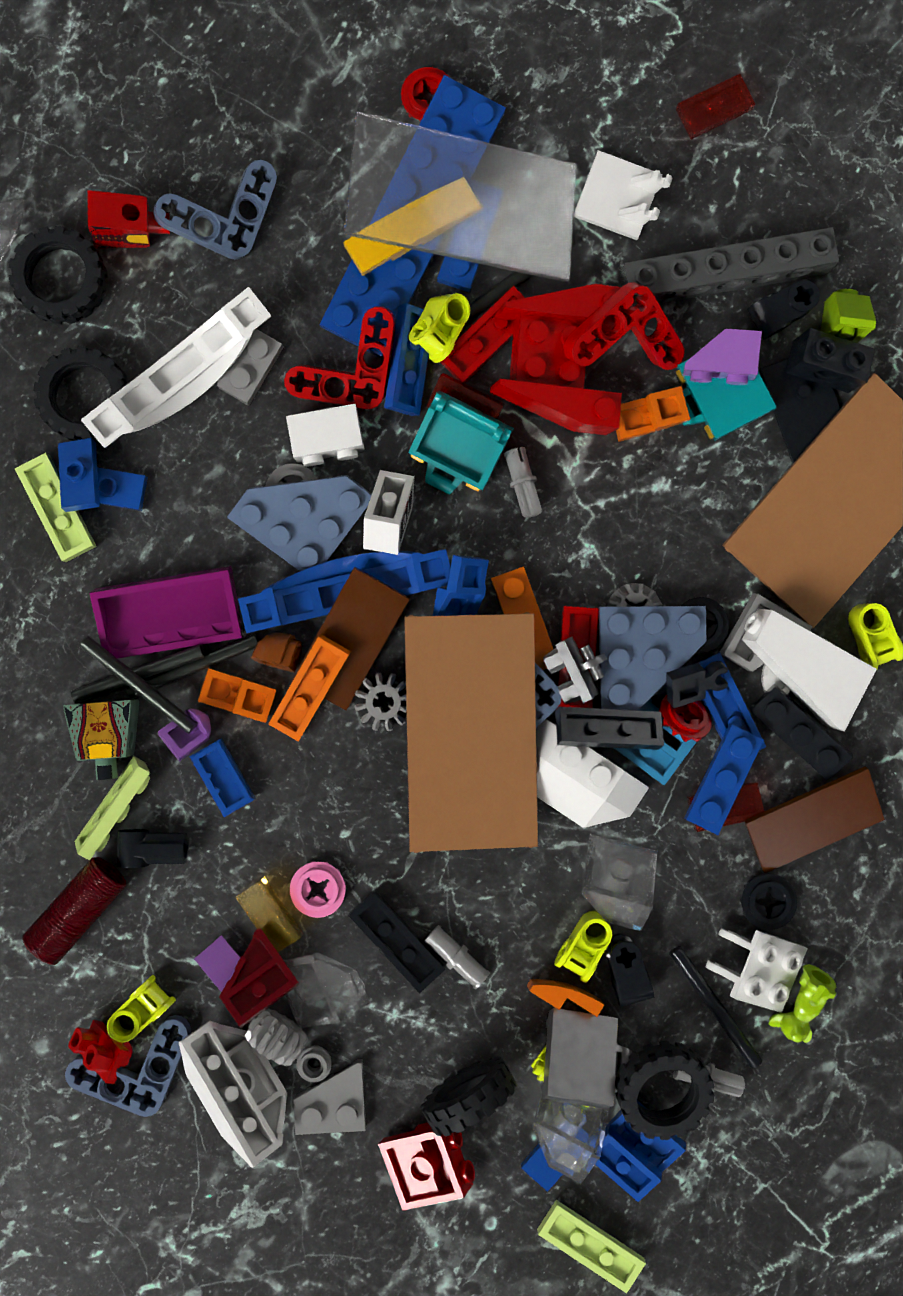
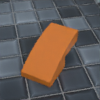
M682 386L651 393L645 398L622 403L619 429L615 430L618 442L689 421L690 416Z
M208 668L197 701L266 723L276 689Z
M530 979L527 984L530 992L558 1010L561 1009L567 998L598 1017L604 1007V1003L600 998L567 983L546 979Z

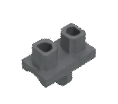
M573 637L556 644V648L544 656L543 660L551 674L565 667L567 668L572 680L558 686L564 703L582 700L584 703L593 699L594 696L600 693L594 680L596 681L604 677L599 664L607 660L605 653L594 656L589 645L580 648L579 651Z

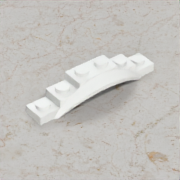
M249 287L246 288L180 344L110 398H107L82 418L81 421L100 444L106 448L123 434L145 429L167 419L199 398L228 371L243 352L253 331L271 317L270 313Z

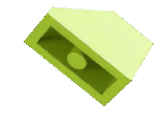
M839 289L837 292L834 291L824 302L822 332L858 343L875 329L876 318L870 296L858 295V291L854 289Z

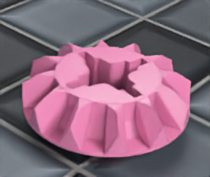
M312 861L300 867L294 874L290 883L291 900L301 913L309 917H326L334 913L341 906L345 898L346 882L339 869H336L328 862ZM308 877L316 883L326 879L329 880L324 889L329 900L320 894L312 896L310 899L307 898L313 888Z

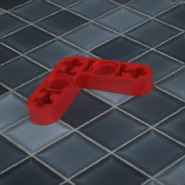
M630 282L622 286L567 337L564 344V353L570 361L581 366H588L594 363L631 329L650 361L662 369L672 370L682 362L684 347L652 291L646 286ZM636 293L638 294L636 297L637 305L634 307L631 305L634 303L633 296ZM609 315H614L615 325L613 329L608 333H603V321ZM656 318V330L653 334L646 336V323L650 319ZM581 342H585L583 346L585 352L581 355L579 354L581 351L579 345ZM660 342H661L663 345H666V346L669 347L668 350H667L668 357H667L666 359L664 358L665 355H666L665 350L663 349V347H662L661 345L658 344V343H660Z
M375 306L364 314L355 373L310 365H297L291 368L285 375L284 383L287 391L297 398L339 405L356 404L357 408L362 409L377 407L384 400L395 331L393 312L387 307ZM378 312L383 313V319L388 321V327L381 329L379 338H386V345L378 341L366 342L367 335L372 338L375 335V325L370 324V318H375ZM369 348H377L383 353L384 361L380 367L373 368L366 364L364 355ZM300 372H304L305 379L316 381L317 374H321L319 394L314 393L316 389L314 385H306L302 390H299L298 384L293 382L292 378L297 377ZM337 377L343 381L345 390L342 395L334 397L327 392L326 382L329 378ZM351 379L357 381L354 388L364 389L368 383L373 384V390L378 392V396H374L371 402H368L364 394L354 393V400L348 399L352 389Z

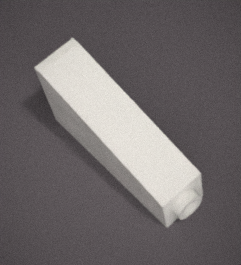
M758 608L747 619L744 627L746 632L742 640L823 725L845 732L877 669L779 613L769 609Z

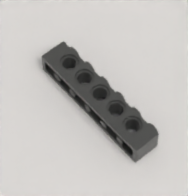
M830 227L626 262L619 277L621 287L630 282L641 284L652 291L658 303H665L827 275L837 265L839 257L834 229ZM636 293L633 296L634 303L631 305L634 307L637 305L636 297L638 294Z

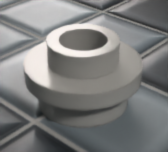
M309 1046L302 1051L297 1059V1071L306 1081H322L330 1073L332 1067L331 1056L320 1046ZM317 1058L321 1062V1066L312 1068L308 1060Z

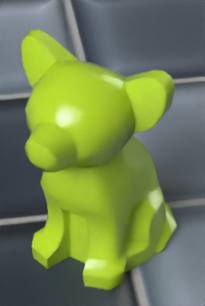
M810 964L802 966L803 973L799 980L801 987L795 1001L794 1011L777 1013L769 1019L770 1026L781 1027L783 1034L789 1040L797 1043L801 1041L808 1043L811 1041L812 1029L809 1022L820 1014L829 998L834 999L837 994L835 992L836 983L834 979L823 970Z

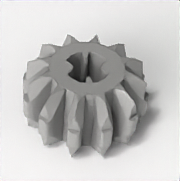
M376 673L377 686H374L369 679H364L363 684L370 691L366 693L362 690H357L355 695L366 699V703H359L354 707L356 711L367 708L368 713L363 715L360 720L362 723H365L373 716L375 718L372 725L373 730L377 731L381 720H385L386 730L392 731V717L401 726L405 723L404 718L398 712L403 711L406 713V706L402 705V701H406V694L402 696L400 694V691L406 688V681H402L395 688L393 684L396 680V674L391 673L387 684H384L382 673ZM380 692H385L386 697H393L394 705L388 706L391 709L388 712H384L381 706L376 707L375 699L380 698L378 696Z
M269 1008L252 1019L245 1034L250 1046L259 1051V1054L264 1055L268 1060H273L278 1065L282 1064L284 1066H291L295 1059H298L308 1039L306 1033L294 1021Z

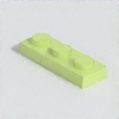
M44 453L15 468L61 561L68 562L97 547L79 511L65 512L61 508L59 472L49 454Z
M135 756L132 757L74 841L78 855L91 860L96 851L101 852L105 848L110 838L109 832L115 823H121L125 819L130 809L129 803L135 794H141L149 783L150 776L148 775L150 771L144 761Z
M558 1200L554 1202L537 1228L539 1236L625 1293L629 1291L646 1265L644 1257Z

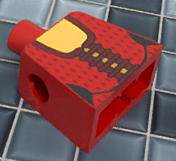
M87 190L88 228L95 248L150 247V233L170 234L169 230L158 225L154 219L153 212L149 211L147 197ZM166 212L165 218L170 220V212Z

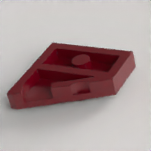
M260 927L255 930L252 936L253 939L244 955L239 959L231 979L227 981L219 996L240 1028L299 985L296 977Z

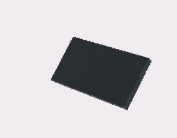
M788 359L760 368L759 373L777 407L773 412L793 464L838 413L840 406L832 387L785 373Z

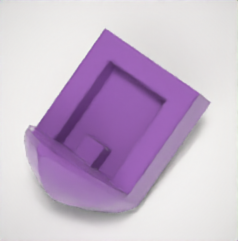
M190 708L184 712L198 723L190 734L173 721L158 731L159 737L179 762L211 737L209 716L200 710Z

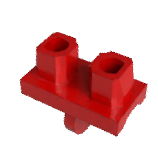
M93 1020L89 1029L77 1027L68 1044L73 1053H79L83 1056V1065L88 1070L95 1071L105 1083L115 1084L117 1069L128 1065L133 1052L129 1042L120 1043L113 1040L107 1032V1026L98 1020Z

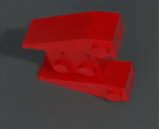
M591 284L505 302L496 312L495 318L514 320L510 380L499 379L490 387V393L573 432L608 435L619 429L622 393L584 389L586 366L570 361L564 353V344L567 337L621 287ZM609 315L603 321V332L608 333L613 329L615 325L614 315ZM581 342L579 345L581 348L579 354L581 355L585 352L583 347L585 342Z

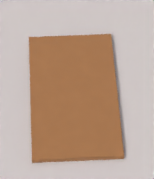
M872 373L869 376L868 382L859 387L722 545L727 552H730L797 616L811 625L812 628H815L903 526V400L880 376Z
M525 612L524 614L409 615L404 617L409 851L418 853L425 851L538 847L534 614Z

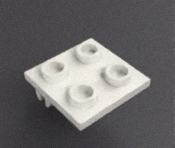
M598 150L573 217L638 240L643 225L649 220L658 219L660 210L657 207H654L653 210L649 209L655 193L662 187H670L672 176L667 174L663 178L659 170L652 171Z
M721 928L719 931L720 936L750 950L743 971L739 974L710 960L707 961L705 967L734 982L730 997L782 1013L808 948L758 930L755 931L751 941L730 930L727 931Z

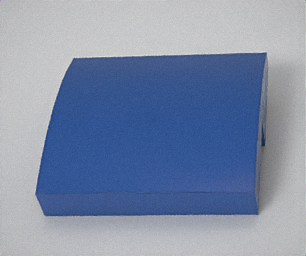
M637 1100V1103H638L640 1106H642V1107H644L645 1109H647L643 1104H641V1103ZM620 1110L587 1149L585 1156L639 1202L662 1181V1172L686 1151V1142L677 1137V1135L670 1136V1140H660V1137L656 1136L654 1139L646 1138L643 1132L638 1134L631 1128L630 1123L626 1122Z

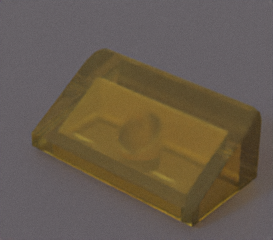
M265 877L235 897L255 927L262 929L277 952L293 944L304 934Z

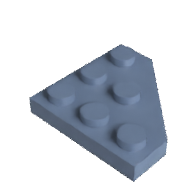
M348 475L288 482L264 487H251L246 490L227 518L293 567L302 571L328 560L368 507L372 493Z
M706 606L599 607V655L605 653L607 660L599 664L604 677L599 679L600 709L638 711L666 683V673L680 669L706 642Z

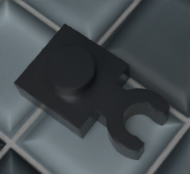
M714 661L708 664L705 669L699 663L667 672V701L674 709L706 699V690L708 689L720 691L727 688L728 683L726 680L718 675L728 672V668L722 661Z

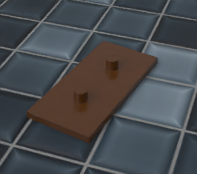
M354 567L292 681L320 634L351 651L324 699L347 710L410 597Z
M864 766L748 818L744 822L761 869L764 873H767L885 819L869 769Z

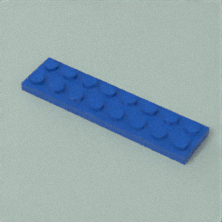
M444 75L369 226L410 203L462 178L468 186L505 113L506 107ZM444 234L424 246L419 245L394 261L390 259L364 276L361 275L357 266L351 260L320 322V327L359 347L364 314L375 306H384L393 312L396 329L399 305L410 303ZM378 312L375 318H370V324L375 325V335L373 338L367 335L366 342L378 341L386 345L387 339L379 338L381 329L388 327V321L383 319V313ZM369 348L367 350L382 359L383 353L379 349Z

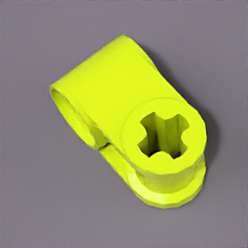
M459 293L430 298L417 323L409 333L410 342L414 345L419 344L429 353L430 360L434 363L444 360L453 350L456 339L469 319V301Z
M877 603L858 604L853 607L848 615V623L857 643L861 660L877 670L879 665L891 660H903V643L896 633L887 608ZM868 610L874 615V623L870 628L866 627L863 621L864 614Z
M597 911L585 913L580 918L570 937L560 948L554 965L559 968L564 966L579 975L582 982H588L612 939V929L607 918ZM593 923L603 925V933L598 937L588 936L586 930L589 925Z
M153 974L109 1018L107 1032L113 1040L124 1043L134 1039L151 1022L153 1023L176 1001L174 996L169 997L155 982L156 977ZM126 1015L132 1018L134 1029H124L120 1025L119 1017Z

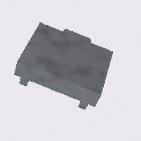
M557 1008L551 1009L546 1020L547 1042L544 1083L541 1085L542 1099H552L558 1102L604 1109L614 1106L616 1077H620L619 1069L623 1063L627 1064L629 1061L628 1057L632 1054L631 1050L617 1044L618 1018L602 1015L596 1017L589 1013L564 1009L558 1010ZM616 1054H618L617 1075H615Z

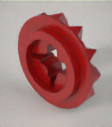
M424 67L413 71L405 79L401 89V100L409 117H414L421 122L429 106L426 100H420L423 97L424 85L434 95L443 76H448L445 72L433 67Z
M667 695L660 702L661 707L658 712H661V716L664 718L662 726L670 727L672 729V736L679 734L684 742L690 739L698 742L710 732L712 727L711 716L701 701L674 709L667 701Z

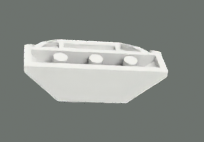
M547 719L536 728L537 798L583 828L627 818L632 815L649 787L589 747L557 745L556 725Z
M208 1021L179 1041L185 1074L220 1135L250 1167H255L282 1146L287 1092L267 1057L259 1054V1051L250 1046L245 1037L247 1031Z

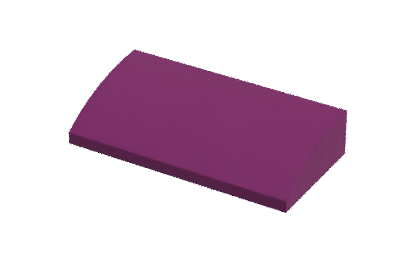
M232 566L101 587L89 593L101 646L117 659L242 638Z

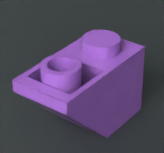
M724 329L685 362L683 376H691L690 381L699 383L712 382V378H726L727 384L747 385L748 380H754L758 374L762 331Z

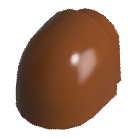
M274 632L266 635L257 643L251 659L273 668L295 673L302 651V642L296 640L295 635Z

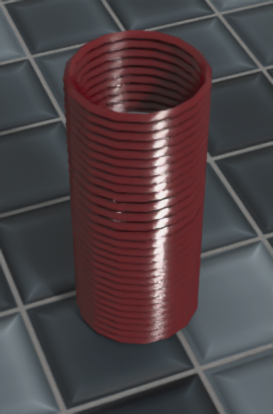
M92 857L72 881L67 884L65 889L60 892L58 897L53 900V903L44 910L39 918L23 934L22 940L25 947L42 962L49 965L58 964L82 935L85 934L87 929L94 924L96 919L115 900L119 893L124 890L126 880L122 874L107 861L99 857Z

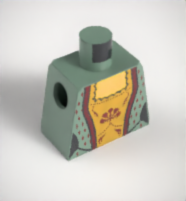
M139 699L63 705L76 760H95L96 780L118 778L116 758L133 756L135 752Z

